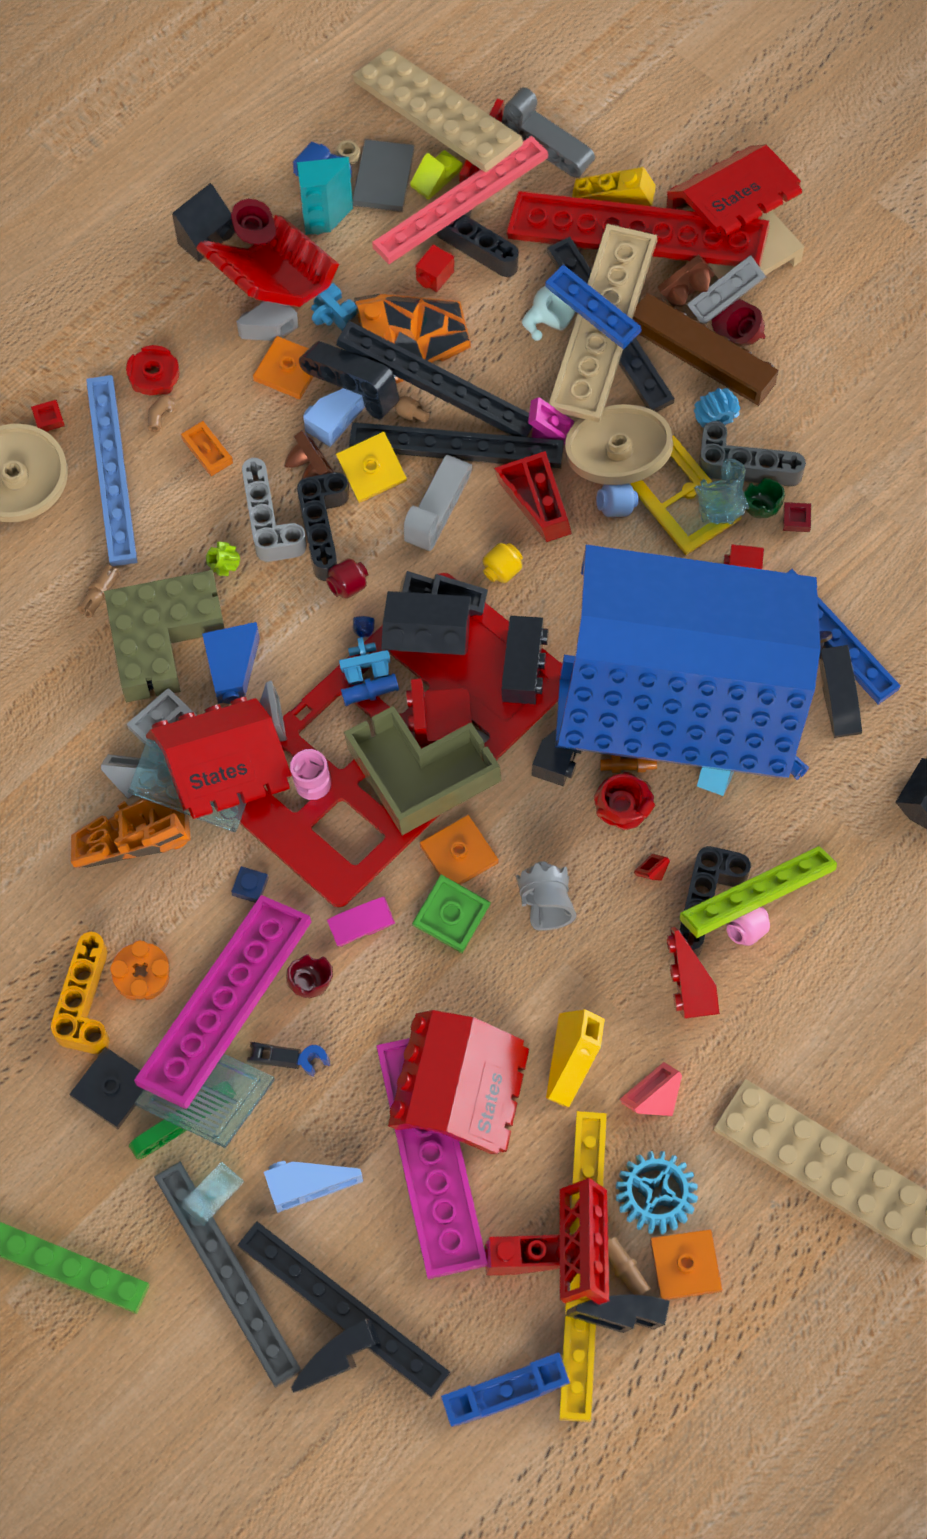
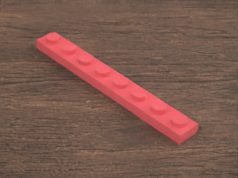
M529 137L523 141V145L489 171H478L373 241V249L388 264H391L548 158V151L535 138Z

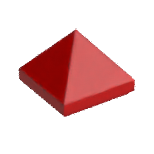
M651 854L634 871V874L646 879L662 881L670 859L665 856Z

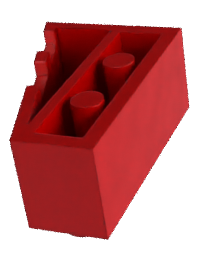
M546 451L494 468L499 484L546 542L572 534Z

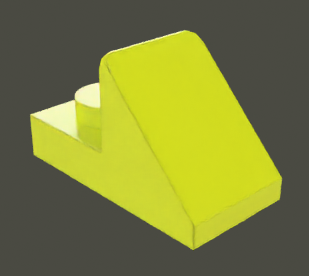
M443 150L435 158L427 153L411 180L410 186L429 200L460 173L463 163L446 150Z

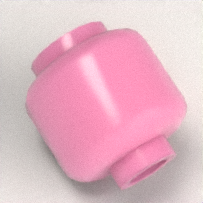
M763 907L727 923V933L731 940L745 946L753 945L768 933L770 928L769 916Z

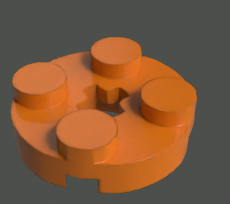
M142 940L124 947L115 956L110 967L116 989L121 995L130 1000H150L157 997L165 990L170 979V966L165 953L156 945ZM147 966V975L145 977L142 975L135 977V968Z

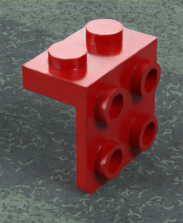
M422 678L411 679V690L406 691L408 707H413V715H408L409 730L410 732H415L416 741L419 745L432 744L461 727L472 723L468 689L458 688L424 692Z

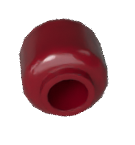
M347 558L329 569L326 582L336 597L341 596L344 599H348L366 588L368 571L362 562L357 563L353 559Z

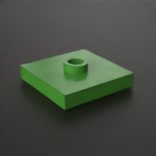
M441 874L414 919L412 926L463 954L491 902Z

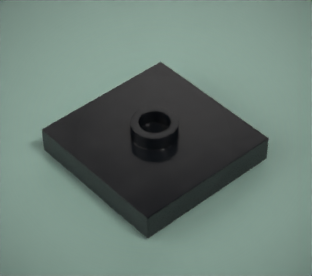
M105 1047L69 1095L107 1123L119 1129L147 1090L138 1087L134 1081L141 1070Z

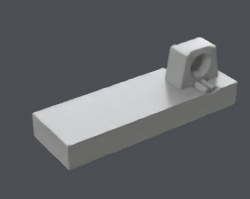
M750 255L712 284L707 292H702L687 305L700 323L706 324L767 276Z

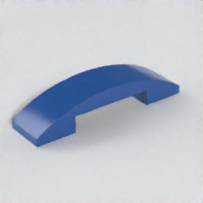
M558 1352L531 1362L529 1366L442 1395L441 1398L450 1425L455 1427L534 1400L570 1384Z

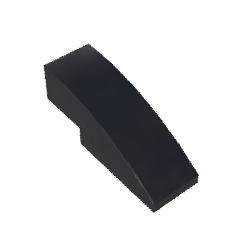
M407 571L401 581L399 592L471 596L470 616L483 614L488 589L435 574L432 579Z
M848 645L820 649L819 666L824 683L822 689L834 738L862 734L858 694Z
M633 1294L609 1296L608 1302L600 1305L592 1300L575 1305L567 1310L566 1316L621 1333L634 1329L635 1324L655 1330L666 1324L670 1300Z
M365 1319L353 1325L321 1348L301 1370L292 1384L291 1389L293 1393L305 1390L357 1367L352 1355L381 1343L372 1320Z

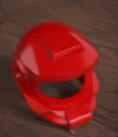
M630 772L607 777L594 794L596 815L605 823L616 826L621 830L637 828L647 819L656 806L654 804V795L648 782Z

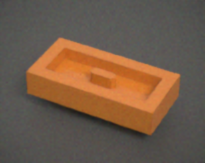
M204 421L181 434L183 442L211 477L233 464L231 455Z

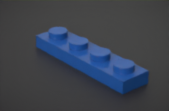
M562 265L545 282L548 290L622 349L641 332L639 324L566 266Z

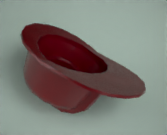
M248 198L240 200L234 205L231 217L235 232L241 240L257 245L273 240L276 235V227L271 210L264 202Z
M742 299L736 300L711 320L714 332L720 336L727 337L735 344L749 346L756 343L759 339L765 340L766 338L764 334L765 322L761 310Z

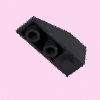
M555 729L541 741L532 764V776L564 787L567 777L572 779L577 763L573 761L576 753L582 754L583 751L555 747Z

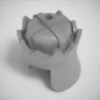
M541 861L523 870L521 877L516 875L522 906L531 905L530 922L535 930L559 929L571 924L576 919L575 909L568 896L570 876H568L566 866L560 869Z

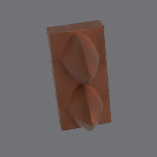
M698 254L657 287L673 307L685 305L688 296L694 291H708L710 279L715 274L712 268Z
M303 430L294 436L297 444L289 452L284 464L285 468L298 467L310 461V464L303 473L302 479L334 472L312 437Z

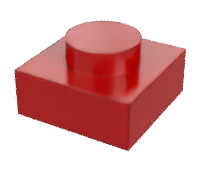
M57 400L31 407L37 428L47 432L65 426Z

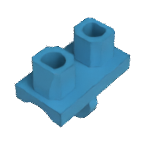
M332 283L328 289L315 297L314 304L311 307V310L314 312L312 321L316 325L325 323L327 326H330L334 323L343 331L348 321L357 314V306L350 299L339 305L337 301L342 298V292Z
M363 637L357 638L359 646L348 648L350 656L361 654V656L339 660L341 672L345 673L350 686L363 683L361 672L363 668L372 667L374 680L389 676L388 663H391L389 651L385 650L366 654L377 651L375 643L364 645Z

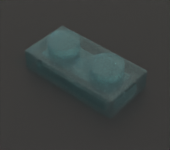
M220 1162L184 1200L181 1207L205 1226L242 1186L244 1181L223 1162Z

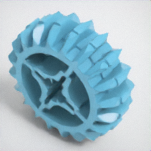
M649 1151L646 1161L643 1156L637 1155V1165L628 1161L626 1164L628 1171H620L619 1174L623 1181L616 1183V1189L622 1191L616 1195V1201L625 1202L620 1206V1212L630 1211L626 1220L630 1223L637 1218L639 1220L636 1226L638 1230L643 1228L644 1223L648 1224V1233L653 1234L655 1226H659L660 1233L665 1234L666 1224L673 1231L677 1230L678 1224L676 1219L685 1224L688 1220L685 1213L693 1214L695 1210L690 1203H696L698 1200V1196L691 1193L697 1190V1183H689L694 1177L693 1172L683 1173L687 1164L682 1162L676 1166L677 1156L675 1155L671 1156L670 1161L664 1160V1151L660 1152L659 1159H655L654 1153ZM661 1171L659 1176L654 1179L639 1178L645 1172ZM670 1176L676 1180L680 1187L681 1199L676 1197V1193L668 1187L667 1183ZM663 1181L661 1195L659 1194L658 1198L655 1197L651 1203L652 1191L655 1187H659ZM632 1186L638 1188V1192L644 1195L646 1199L643 1209L634 1200ZM658 1206L675 1207L674 1210L665 1214H652L653 1210Z

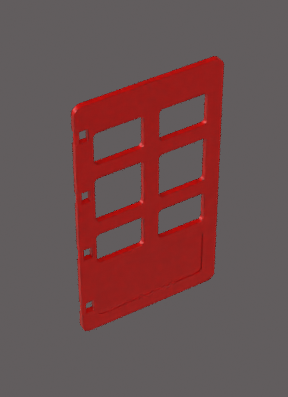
M448 573L438 574L451 579H455L452 575ZM485 603L482 615L470 616L468 652L465 655L398 650L388 651L392 657L415 676L422 678V681L429 686L427 691L458 688L469 690L472 723L490 737L484 745L488 747L497 761L558 702L562 663L542 648V653H546L545 670L540 669L539 677H543L542 694H537L536 704L503 702L501 687L509 621ZM383 625L364 641V645L375 643L377 651L369 652L370 654L385 651L381 649ZM361 654L353 655V656H350V655H349L347 658H352V657L361 656ZM340 665L313 688L295 708L283 716L287 740L280 741L283 751L288 752L292 757L306 749L316 750L299 735L300 732L333 701L342 696L341 689L356 686L349 685L345 673L341 672ZM370 667L361 669L362 675H363ZM378 696L373 701L367 699L354 703L370 717L390 708ZM305 707L309 708L311 712L302 720L296 717ZM409 707L405 712L399 713L408 729V715H413V707ZM411 732L416 740L415 732ZM422 744L419 746L422 749L430 744ZM325 758L331 777L330 790L324 797L310 800L298 812H291L277 798L270 795L266 789V797L243 803L240 794H237L240 804L225 809V811L334 907L346 906L440 816L438 815L402 835L387 810L358 786L365 778V775L355 759L345 768L339 769ZM341 801L346 802L385 836L384 840L357 865L347 861L312 830V827Z

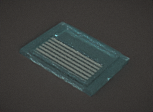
M223 1054L187 1109L147 1090L142 1092L135 1104L156 1116L226 1148L273 1084L275 1078Z

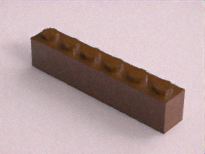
M647 292L636 306L632 320L641 326V332L638 335L755 405L759 406L776 385L779 370L771 363L762 361L749 350L735 345L727 337L720 336L710 330L705 324L698 323L688 317L683 311L669 306L663 299L654 297Z

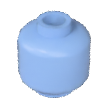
M629 483L622 485L604 484L597 492V507L606 517H627L632 513L634 507L638 505V494Z

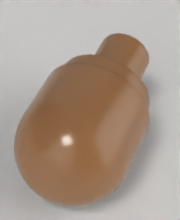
M409 396L400 397L399 402L395 405L397 414L409 421H416L418 419L426 423L430 417V413L422 410L423 406L420 402Z

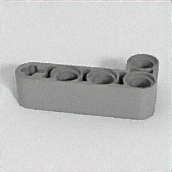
M449 455L444 457L419 507L412 506L406 515L404 522L405 542L427 551H431L434 548L469 480L472 464Z
M258 458L246 460L242 466V473L257 557L264 562H271L301 556L306 551V538L303 527L296 523L276 525L266 465ZM258 475L259 481L253 482V476ZM256 497H263L262 499H259V500H256V499H255ZM260 520H268V521H266V522H264V523H259V522H258V521H260ZM290 539H298L296 542H289ZM264 543H271L270 546H262Z

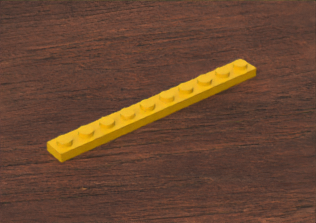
M577 1111L572 1184L590 1178L603 1187L607 1113ZM579 1193L572 1195L571 1209L578 1201ZM578 1217L570 1228V1234H574L579 1227ZM578 1273L570 1284V1290L580 1287V1275ZM586 1296L566 1303L562 1362L570 1384L561 1387L559 1420L591 1422L596 1325L566 1316L567 1310L571 1307L591 1300Z

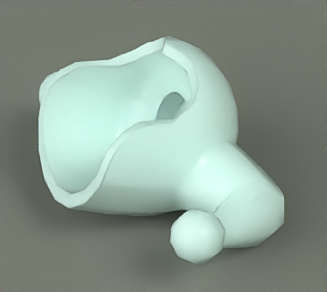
M544 286L536 293L533 306L522 319V325L532 334L533 340L539 341L543 334L540 330H537L536 324L544 323L561 331L568 326L576 311Z

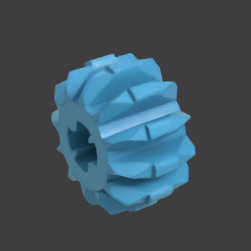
M717 388L715 391L701 396L700 401L694 404L695 409L693 411L697 422L704 428L707 423L712 421H719L725 426L728 423H733V419L740 415L739 410L741 408L733 392L728 388L722 390Z

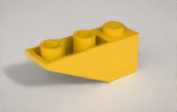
M638 167L575 179L572 197L652 206L656 185L646 169Z
M586 1009L559 1013L546 1099L564 1107H570L601 1048L604 1018Z

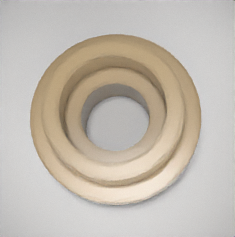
M345 140L338 145L335 155L349 157L351 165L359 160L360 149L355 142Z

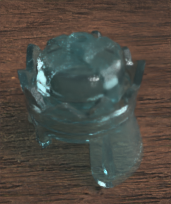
M726 459L721 467L722 480L707 484V480L703 479L700 482L701 486L694 487L699 497L698 512L701 514L703 523L709 518L710 522L715 524H733L740 515H744L745 509H749L743 491L746 468L741 462L735 459Z

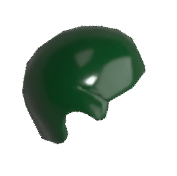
M764 478L758 485H753V483L748 485L741 497L742 506L754 518H770L775 516L781 509L785 498V491L779 482Z

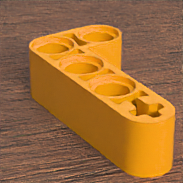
M96 932L84 933L77 942L50 1027L59 1045L91 1054H100L105 1047L108 1048L110 1042L104 1025L97 1020L88 1018L108 954L103 938ZM81 972H91L87 979H77ZM75 998L82 999V1002L77 1007H68L71 1000ZM64 1026L73 1027L69 1034H59ZM92 1033H101V1037L97 1041H87Z

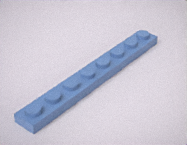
M113 375L88 378L86 381L109 563L112 567L138 563Z

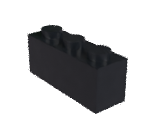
M510 615L501 687L503 702L536 704L537 694H542L543 677H539L540 669L545 670L546 653H542V646L548 645L549 629L544 628L542 617Z

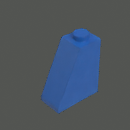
M257 622L203 633L218 704H231V701L245 697L260 641Z

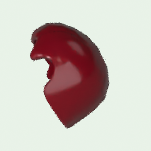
M309 954L294 960L286 972L288 987L299 997L309 999L322 995L329 987L333 978V967L327 958L322 956L319 959H315Z

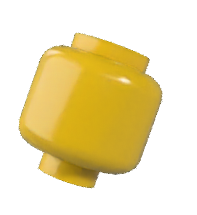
M498 543L483 557V565L485 567L483 573L493 583L496 580L500 583H507L521 571L523 556L511 543Z

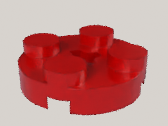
M149 345L141 348V352L136 355L133 353L126 364V373L132 389L145 395L169 394L180 375L176 357L171 354L170 350L159 345ZM154 366L157 367L158 372L155 374H149V372H146L147 370H151Z

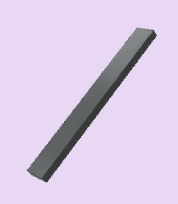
M181 1161L154 1176L274 1387L277 1388L301 1372L299 1364Z

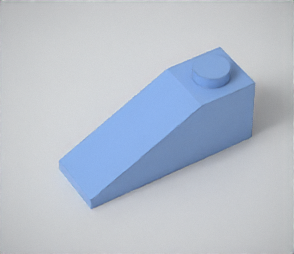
M343 388L320 398L314 406H309L303 415L305 432L331 447L365 408L362 395Z
M280 1161L269 1166V1170L264 1171L277 1213L363 1182L362 1173L359 1168L293 1161L286 1164V1161Z

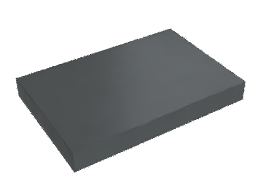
M365 139L353 196V206L403 212L415 151L414 145Z

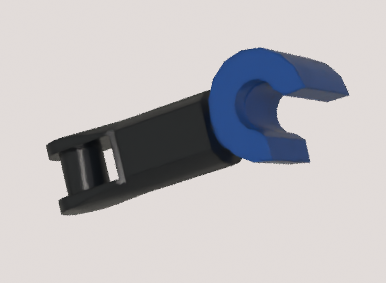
M250 1042L249 1047L252 1048L251 1057H247V1062L251 1064L299 1069V1066L302 1065L304 1071L312 1077L315 1075V1070L311 1065L313 1059L319 1058L324 1065L330 1066V1059L327 1053L318 1045H310L301 1053V1049ZM263 1050L271 1051L269 1059L262 1058Z

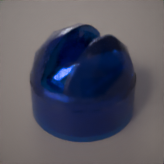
M368 616L353 618V632L358 637H369L373 633L375 627L374 618Z

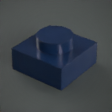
M241 866L231 891L232 896L256 903L264 893L269 879L268 874Z

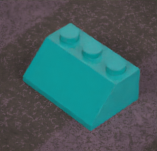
M349 157L297 162L305 235H319L331 232L353 209Z

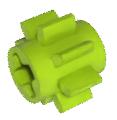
M218 541L217 548L210 547L208 550L206 563L210 570H213L218 576L228 577L229 571H236L238 568L240 556L236 551V546Z

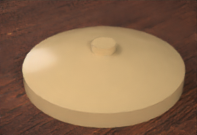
M637 405L604 407L600 423L581 418L571 427L565 441L567 460L574 472L586 480L606 485L628 484L651 476L665 465L673 448L672 432L668 422L657 412Z
M27 424L1 425L0 521L20 522L28 520L47 511L63 493L68 477L66 458L59 443L46 431Z

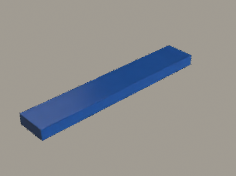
M793 569L787 572L791 574H797ZM818 597L819 631H830L833 634L832 639L824 642L825 648L848 645L855 680L878 705L896 693L901 685Z

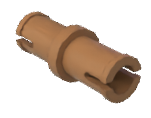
M105 565L97 580L90 584L88 594L77 607L82 615L87 610L86 617L92 618L101 602L105 600L104 591L110 590L116 579L120 576V572L115 567L110 572L112 566Z
M616 1237L608 1241V1259L616 1270L614 1274L617 1278H622L633 1295H644L651 1287L648 1286L636 1268L637 1262L634 1258L630 1259Z

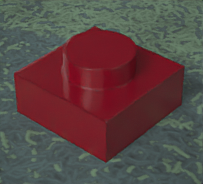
M784 502L783 531L810 532L811 503Z

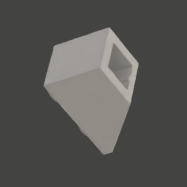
M262 301L260 305L250 312H245L236 321L238 334L241 339L274 341L276 336L284 338L298 328L297 312L290 305Z

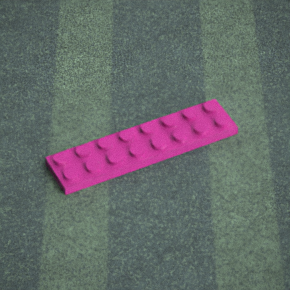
M261 895L134 1079L136 1085L187 1109L312 923L310 916Z
M409 1038L376 1045L390 1108L395 1099L397 1079L402 1071L404 1051L408 1046ZM418 1128L394 1129L427 1279L486 1267V1254L460 1142L442 1133Z

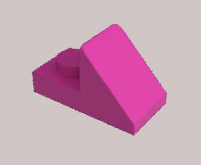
M539 397L531 400L528 423L533 426L531 438L564 440L565 445L567 434L574 425V420L562 414Z

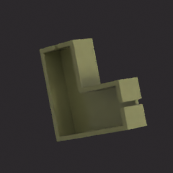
M213 570L104 591L121 688L126 703L151 698L147 685L148 680H152L156 697L168 688L173 693L181 692L172 643L201 638L203 633L225 629Z
M392 706L371 717L376 736L371 737L367 721L344 732L348 750L402 835L501 782L500 765L488 747H485L483 739L472 723L421 749L395 707Z

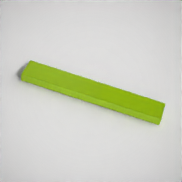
M817 846L681 912L680 921L698 938L835 871L837 862L820 846Z

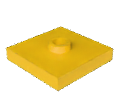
M385 432L336 454L359 503L407 481Z

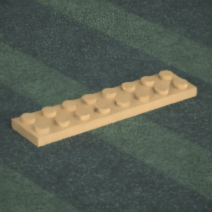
M390 48L353 74L356 84L484 172L489 171L523 145L522 136Z
M607 224L588 285L633 319L657 243V235ZM580 314L577 315L549 404L562 414L600 423L623 349Z
M747 1079L744 1080L714 1127V1131L924 1262L927 1258V1190Z

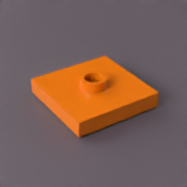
M276 336L255 371L253 380L300 400L313 379V376L304 372L299 365V358L309 348Z
M469 815L420 842L421 849L439 876L442 874L459 885L464 884L499 863V859Z
M711 1229L650 1239L661 1299L670 1300L722 1292Z

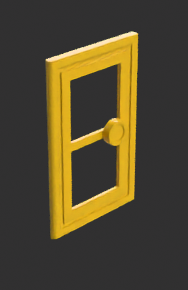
M673 435V448L670 456L692 482L685 483L681 492L663 503L658 500L643 480L629 484L685 555H688L740 521L742 517ZM699 490L720 516L688 536L666 508L682 497L687 499L695 498Z

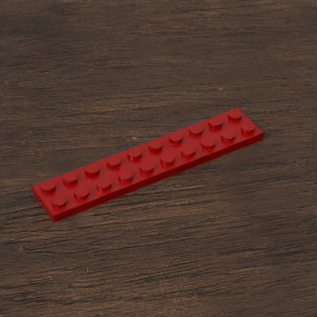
M518 191L507 229V238L554 245L571 237L578 248L599 250L606 225L610 224L657 235V243L652 257L691 261L699 254L706 263L736 267L751 255L760 267L770 223L769 220L756 219L746 226L741 224L739 230L725 237L721 232L715 234L695 211Z

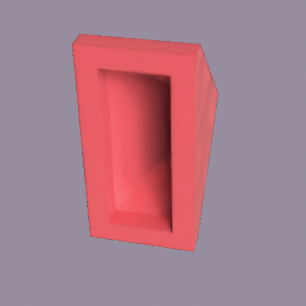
M663 1062L620 1098V1101L637 1114L673 1116L682 1075L678 1070Z

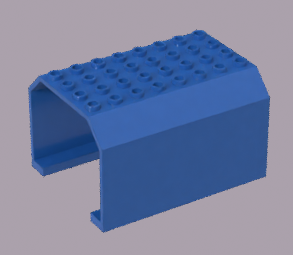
M586 544L581 566L583 588L576 656L564 654L559 680L555 747L782 779L789 778L816 686L820 656L817 577Z

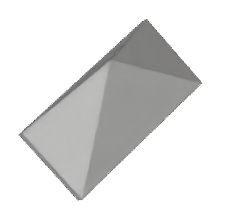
M269 681L265 684L260 704L271 716L278 738L282 742L287 739L280 698L273 682Z
M108 754L101 764V770L129 799L158 775L163 766V761Z

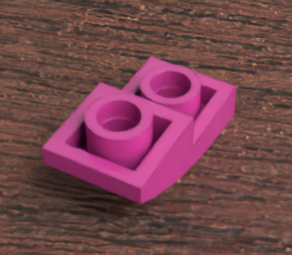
M385 897L369 901L327 919L335 942L339 947L396 924Z

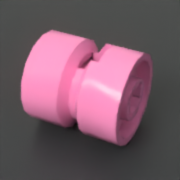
M313 749L298 752L290 763V771L298 794L309 800L324 797L331 787L330 772L324 755Z

